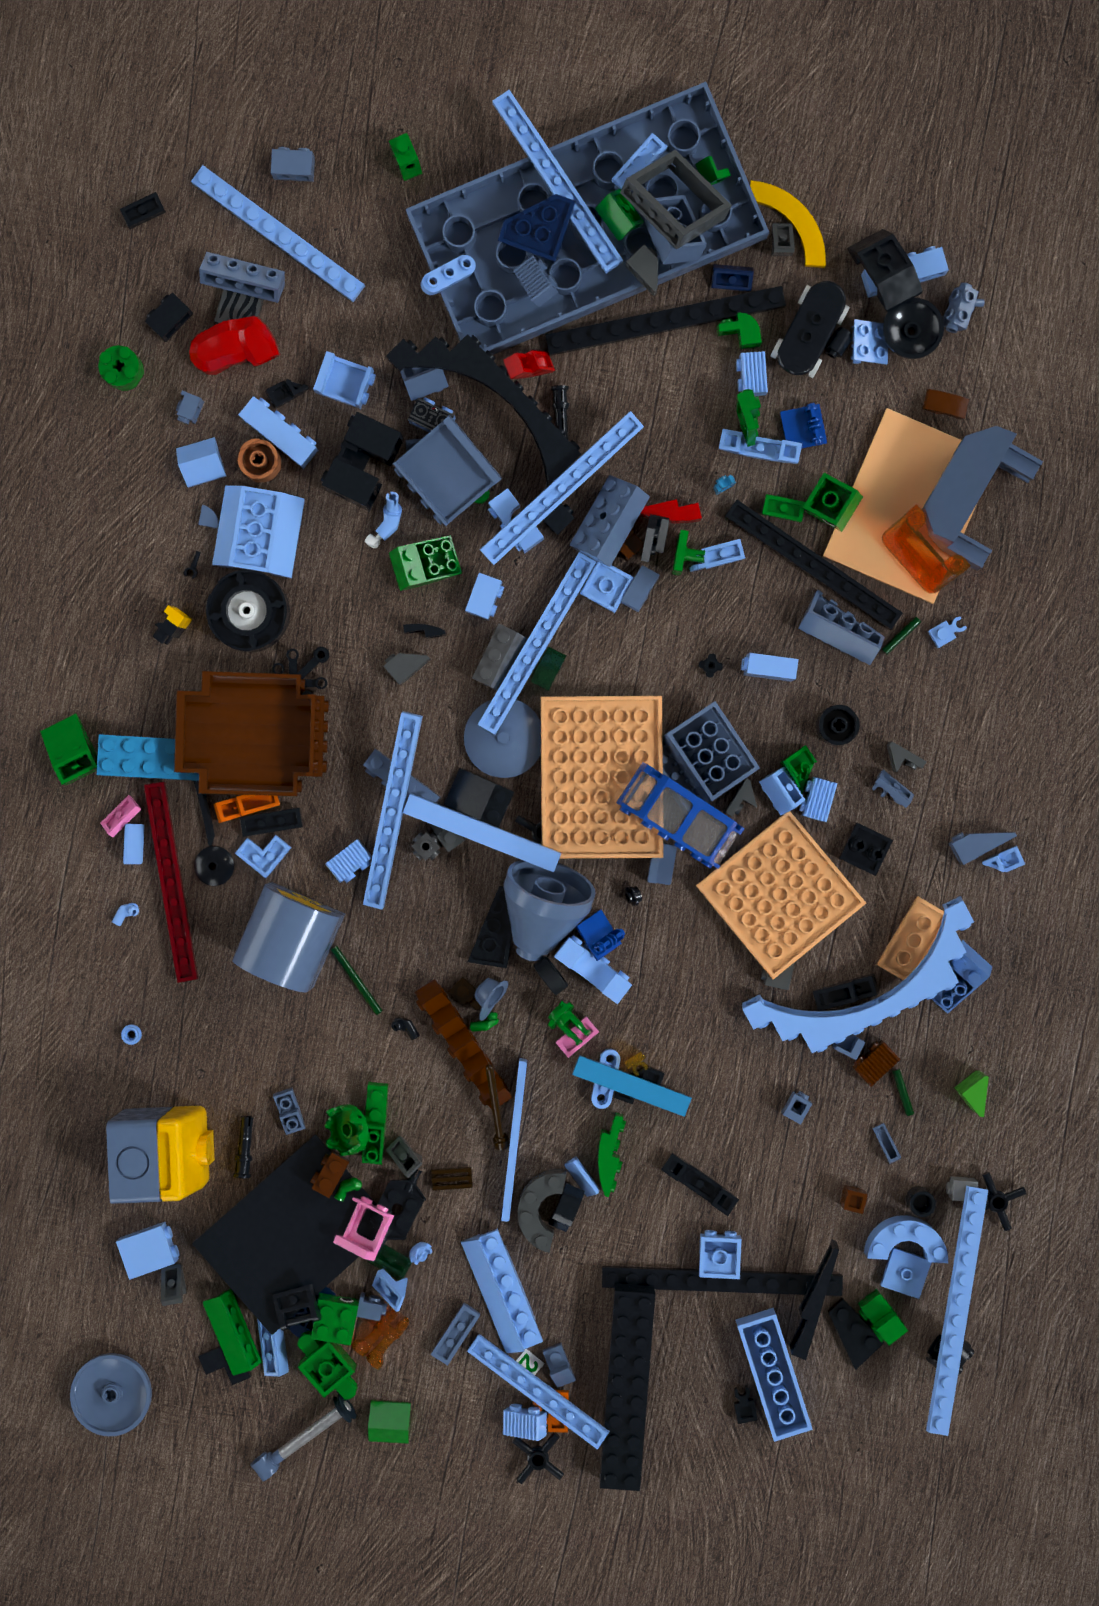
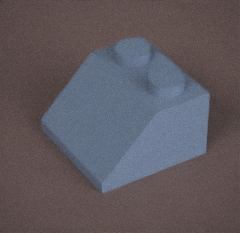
M419 367L405 368L400 372L411 401L418 398L422 399L426 395L440 392L444 388L449 387L442 369Z

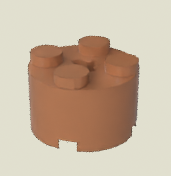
M255 438L248 440L241 446L238 455V465L249 479L256 483H264L274 479L280 472L281 457L270 442ZM258 457H261V458H262V463H261V464H258V463H257V462H258V460H257Z

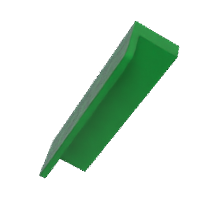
M232 1289L225 1290L217 1297L203 1301L204 1308L232 1375L251 1371L262 1363Z

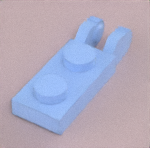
M737 539L701 549L705 550L704 563L692 565L689 569L690 572L745 559L741 540Z

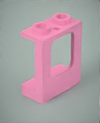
M364 1196L361 1199L353 1197L352 1200L357 1202V1206L344 1235H336L333 1243L363 1259L374 1261L394 1215L388 1213V1208L380 1204L374 1206L372 1204L373 1200ZM368 1208L383 1216V1221L373 1241L357 1233L361 1220Z

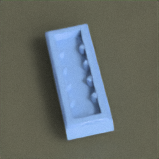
M651 133L611 181L622 190L626 178L657 161L668 146Z

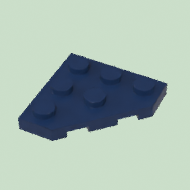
M555 194L504 220L498 241L556 262L576 201Z

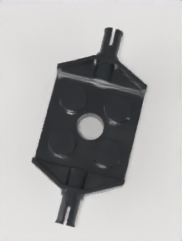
M417 1169L407 1180H390L378 1204L387 1207V1212L392 1215L394 1214L391 1208L396 1203L401 1204L403 1210L401 1214L394 1215L379 1252H381L387 1240L406 1239V1235L423 1202L426 1201V1198L416 1185L422 1171ZM374 1211L369 1221L376 1232L380 1228L383 1216Z

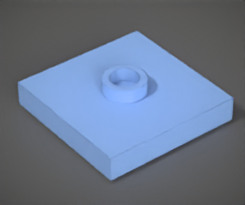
M597 562L580 595L615 613L634 577L612 565L609 567Z
M893 1247L880 1285L881 1287L919 1299L932 1262H928L925 1257Z

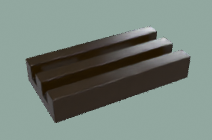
M472 1167L431 1170L433 1191L473 1188ZM468 1172L467 1176L436 1178V1174ZM468 1180V1183L437 1185V1182Z

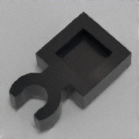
M745 1385L744 1394H739L737 1387H735L734 1394L739 1400L734 1402L738 1424L757 1421L754 1399H748L750 1395L748 1386Z

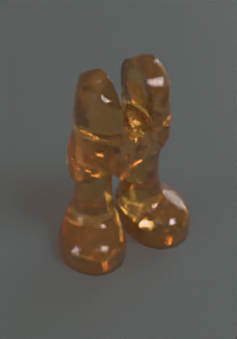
M394 1309L390 1310L380 1321H377V1324L373 1326L375 1329L363 1339H356L351 1344L352 1348L364 1357L375 1341L381 1335L385 1336L366 1357L367 1361L377 1370H380L384 1364L383 1355L396 1339L400 1338L409 1325L407 1317L399 1321L395 1328L390 1325L399 1313V1311L396 1312Z

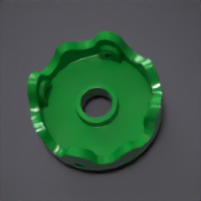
M351 1104L340 1105L326 1111L329 1118L324 1126L331 1133L330 1138L326 1140V1146L330 1149L338 1150L340 1156L361 1152L368 1142L369 1135L365 1115L356 1106Z

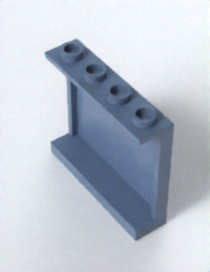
M450 415L393 463L395 465L394 471L400 478L405 477L409 482L407 484L409 489L414 494L417 492L422 497L421 503L426 509L431 508L435 513L433 517L440 525L444 524L445 526L502 479Z

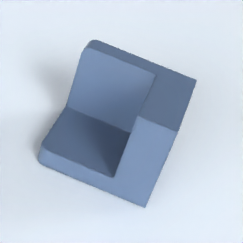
M851 1034L843 1042L834 1043L832 1047L857 1060L865 1041Z

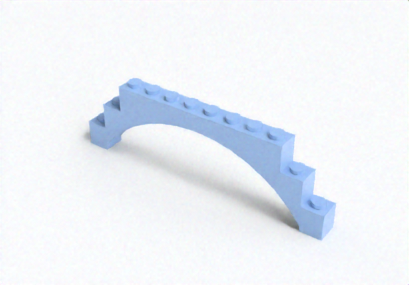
M959 896L942 905L944 908L942 922L928 953L913 972L890 991L861 1005L832 1011L791 1009L764 1000L759 994L742 1003V1009L753 1030L756 1028L762 1029L772 1021L782 1041L787 1039L788 1041L793 1040L801 1033L812 1053L816 1051L822 1052L833 1043L843 1042L851 1034L857 1035L870 1025L876 1026L880 1024L884 1018L895 1017L900 1014L901 1010L907 1007L910 1009L917 1006L924 999L934 998L942 990L948 991L953 989L959 981L949 961H956L966 953L956 931H963L969 928L971 923H974L962 897Z

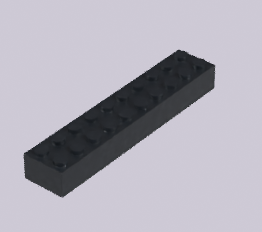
M614 1283L603 1425L610 1432L602 1442L599 1477L600 1488L640 1491L655 1307V1286Z

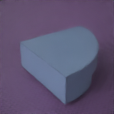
M202 505L198 525L218 529L219 519L212 509Z

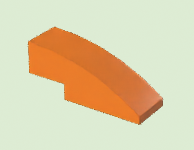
M241 795L213 805L218 822L223 823L279 806L280 802L278 796Z

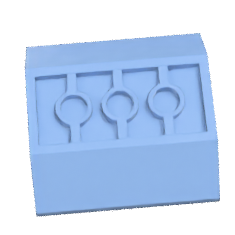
M225 485L212 565L255 570L275 576L292 578L305 499L277 491L247 486Z

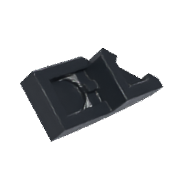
M286 379V381H281L266 389L265 392L274 408L277 409L309 389L308 385H301Z

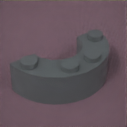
M550 1169L537 1174L525 1185L519 1198L518 1222L523 1235L533 1246L547 1253H550L554 1228L546 1225L541 1220L538 1209L546 1197L563 1193L566 1169Z

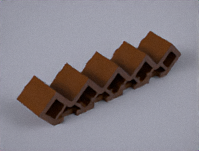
M434 979L415 992L418 998L416 1003L421 1011L426 1010L434 1022L432 1027L437 1035L441 1033L450 1046L447 1050L452 1058L457 1057L465 1069L463 1074L468 1082L472 1081L481 1093L478 1097L484 1106L488 1105L492 1109L485 1068L489 1064L493 1067L494 1065L480 1048L479 1042L465 1025L463 1018L448 999L444 989ZM494 1068L499 1105L501 1106L513 1097L502 1077H499Z

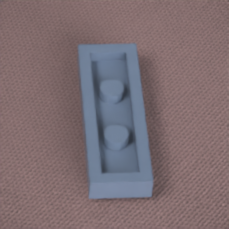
M463 1303L434 1347L431 1355L448 1366L481 1313Z

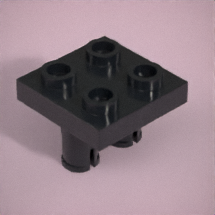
M856 822L839 859L876 876L893 840Z

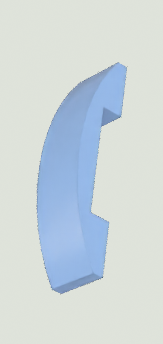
M728 429L722 430L719 444L720 450L730 453L798 464L802 443L756 437L755 445L747 447L743 432Z

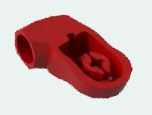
M258 316L223 321L207 330H203L192 339L189 349L190 360L194 366L207 375H217L233 365H239L247 361L254 367L280 356L276 339L268 326Z

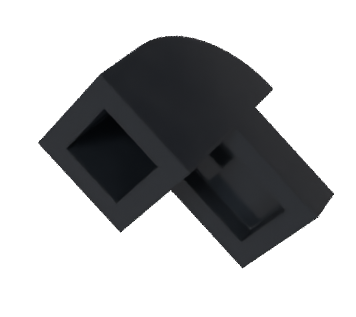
M566 1183L548 1224L567 1232L576 1217L585 1191Z

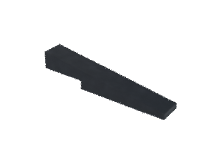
M833 1239L799 1306L802 1320L789 1345L791 1355L803 1360L807 1359L839 1253L837 1241Z

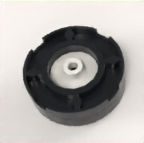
M238 570L227 574L217 582L218 584L207 599L206 617L211 631L221 642L238 651L259 652L268 649L281 639L289 624L290 605L284 590L276 581L255 570ZM250 608V613L246 614V611Z

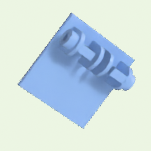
M854 319V326L851 327L853 330V338H851L853 342L851 344L853 348L851 356L853 363L859 364L863 361L887 365L888 345L883 336V323Z

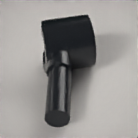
M196 551L191 566L184 570L185 577L188 576L189 570H192L194 573L192 579L198 576L196 567L201 552Z

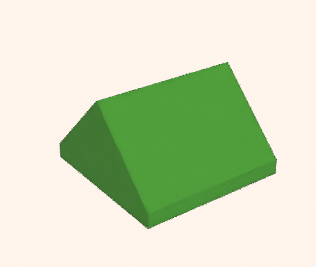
M976 1070L954 1087V1089L973 1112L980 1117H984L989 1076Z

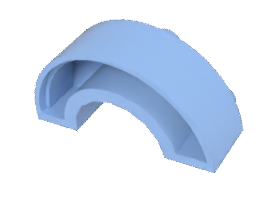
M576 936L568 937L554 957L568 968L580 974L604 995L618 1004L632 986L628 981L630 977L621 970L619 972L608 965L610 961L605 957L596 961L587 944L581 945L583 942Z
M900 1215L882 1221L872 1230L864 1247V1254L868 1259L888 1260L889 1253L895 1245L904 1241H912L918 1243L923 1248V1255L928 1262L948 1263V1252L942 1238L927 1222L913 1216Z

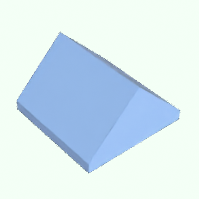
M215 437L176 448L178 466L188 488L226 477Z

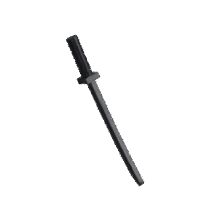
M193 781L201 807L208 845L212 846L215 833L205 793H199V781Z

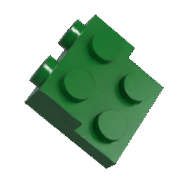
M751 389L741 391L737 394L736 413L747 447L755 445L756 437H758L757 429L759 425L757 419L760 416L759 408H761L759 397H755Z

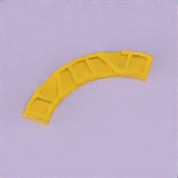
M751 180L750 187L757 204L775 209L789 223L793 224V228L799 234L803 246L805 267L825 268L826 254L823 238L816 221L807 208L785 190L768 183Z

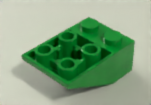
M451 535L399 546L389 552L400 591L462 574Z
M77 713L40 731L52 767L61 785H69L97 771L98 755Z

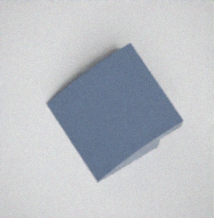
M716 701L662 736L663 775H666L707 803L712 802L760 769ZM666 787L685 816H687L693 806L692 803Z

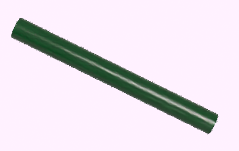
M338 946L332 948L331 952L376 1015L381 1013L383 1010Z

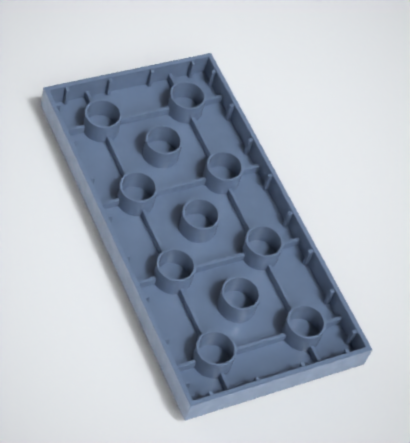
M707 82L549 148L623 259V263L608 273L604 272L571 221H569L556 262L498 241L504 220L553 196L528 157L406 209L407 217L430 271L461 255H468L474 259L476 267L471 276L439 293L459 340L461 341L467 334L470 337L474 335L481 342L480 347L485 352L488 350L492 355L647 290L626 268V261L643 245L647 248L651 247L658 255L659 285L766 240L769 234L765 220ZM651 133L668 146L658 159L677 150L696 170L695 164L707 156H712L717 171L729 169L731 176L712 186L732 206L725 220L702 233L707 246L697 261L662 264L645 223L631 230L622 240L618 241L595 209L610 192L620 189L611 181L612 178ZM669 168L642 184L654 198L685 195L696 221L711 212ZM532 255L544 261L547 266L546 273L548 275L551 274L557 282L555 287L558 293L540 307L530 300L527 292L513 272L514 269ZM463 262L465 267H469L466 262ZM446 271L447 275L452 276L450 271Z

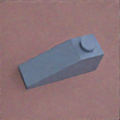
M961 832L953 836V841L948 844L959 864L965 865L1017 835L1015 832L968 834Z

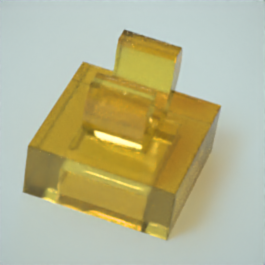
M642 1051L624 1062L628 1069L633 1067V1073L636 1076L639 1075L637 1071L638 1065H642L645 1070L648 1069L647 1064L642 1062V1060L646 1059Z

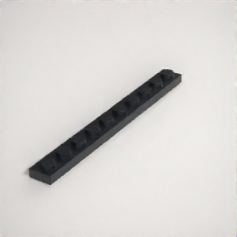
M739 500L734 502L725 517L889 630H892L903 614L900 610Z

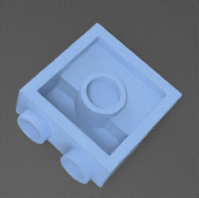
M705 1230V1234L700 1233L699 1277L740 1279L742 1239L740 1235H737V1232L725 1231V1235L717 1234L715 1230Z

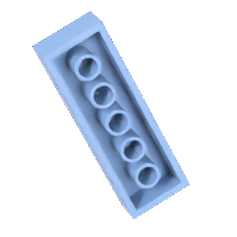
M774 1308L736 1319L735 1321L774 1442L813 1430Z

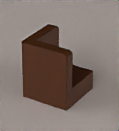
M633 528L619 550V553L627 562L644 547V543L635 534Z
M844 1185L840 1205L844 1210L863 1214L868 1194L864 1189Z

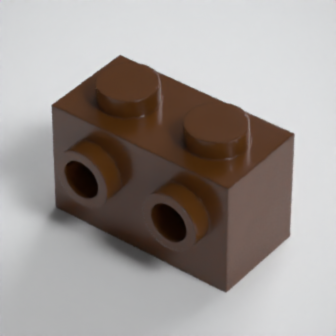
M333 1151L329 1155L325 1154L320 1163L323 1165L319 1173L315 1172L310 1181L313 1183L311 1189L327 1198H330L349 1164L348 1159Z

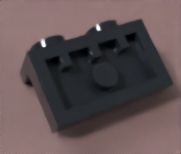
M650 514L641 561L649 562L650 555H655V552H664L669 518Z

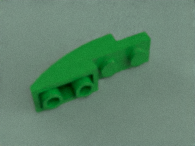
M368 1082L366 1119L369 1135L368 1142L362 1151V1163L382 1165L388 1108V1083Z
M616 1112L610 1131L602 1129L598 1148L599 1177L606 1197H609L610 1192L614 1193L617 1181L614 1180L615 1174L620 1173L622 1161H619L620 1155L613 1152L618 1151L620 1140L617 1138L619 1132L623 1133L626 1121L623 1120V1114Z

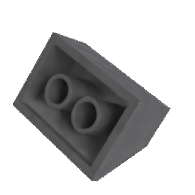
M498 624L472 678L498 691L528 638L508 627Z

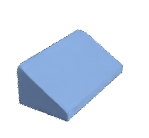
M143 824L125 825L124 864L143 863L145 829Z
M576 1156L565 1163V1168L581 1190L585 1191L584 1194L587 1197L599 1193L598 1185Z

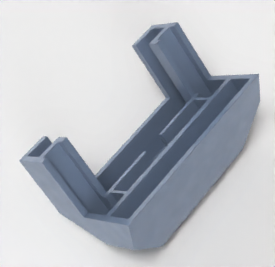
M998 426L966 435L962 439L922 508L928 534L933 542L943 552L976 571L984 566L992 550L961 533V530L995 471L1000 467L1022 481L1029 483L1030 480L1034 479L1035 474L1043 463L1040 459L1012 444L1017 433Z

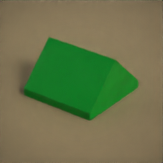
M371 1400L368 1422L369 1441L409 1444L411 1403Z

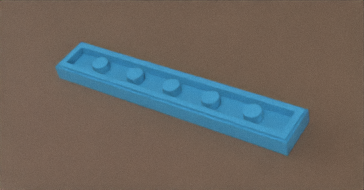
M579 1055L572 1072L574 1076L684 1117L692 1099L685 1094Z

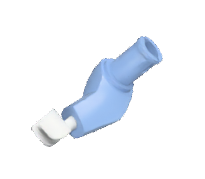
M390 492V498L389 493L386 494V505L383 507L384 521L375 530L378 533L377 536L369 534L365 539V543L372 548H377L382 538L385 541L398 529L402 508L398 504L399 496L396 492Z

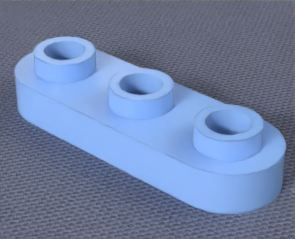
M461 255L425 274L421 280V289L428 295H435L471 276L476 267L474 259L468 255ZM463 262H466L469 267H465ZM446 271H450L452 276L447 275ZM429 280H433L435 285H432Z
M605 1049L600 1055L599 1063L619 1070L620 1055L614 1049ZM608 1055L613 1056L611 1062L606 1061ZM594 1083L591 1094L593 1105L599 1109L607 1108L611 1104L614 1090ZM600 1094L604 1095V1099L602 1101H599L597 1099L598 1095Z

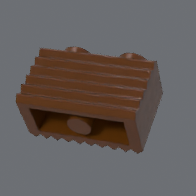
M882 1040L880 1042H873L868 1049L870 1051L863 1056L861 1054L857 1060H854L855 1065L853 1069L871 1087L901 1060Z

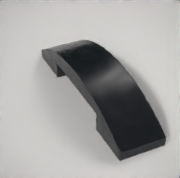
M673 1153L661 1169L670 1177L681 1182L710 1202L712 1206L726 1216H729L739 1201L735 1195L715 1180Z

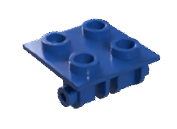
M810 403L806 407L780 412L785 440L802 443L801 449L827 444L820 404Z
M599 910L576 926L596 961L621 945V940L625 935L623 929L614 930L602 910Z

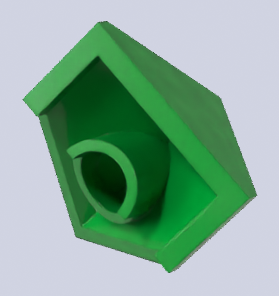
M806 745L780 762L802 794L813 765L817 762Z

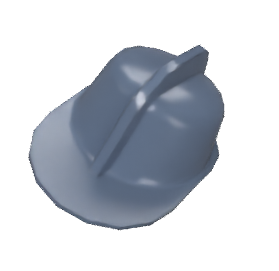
M487 978L477 987L475 999L482 1007L479 1016L480 1021H483L489 1015L493 1007L506 993L508 981L498 982Z

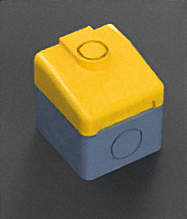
M179 1106L173 1108L124 1109L107 1122L109 1199L111 1204L180 1201L202 1189L209 1181V1165L215 1160L213 1130H207V1113L204 1107Z

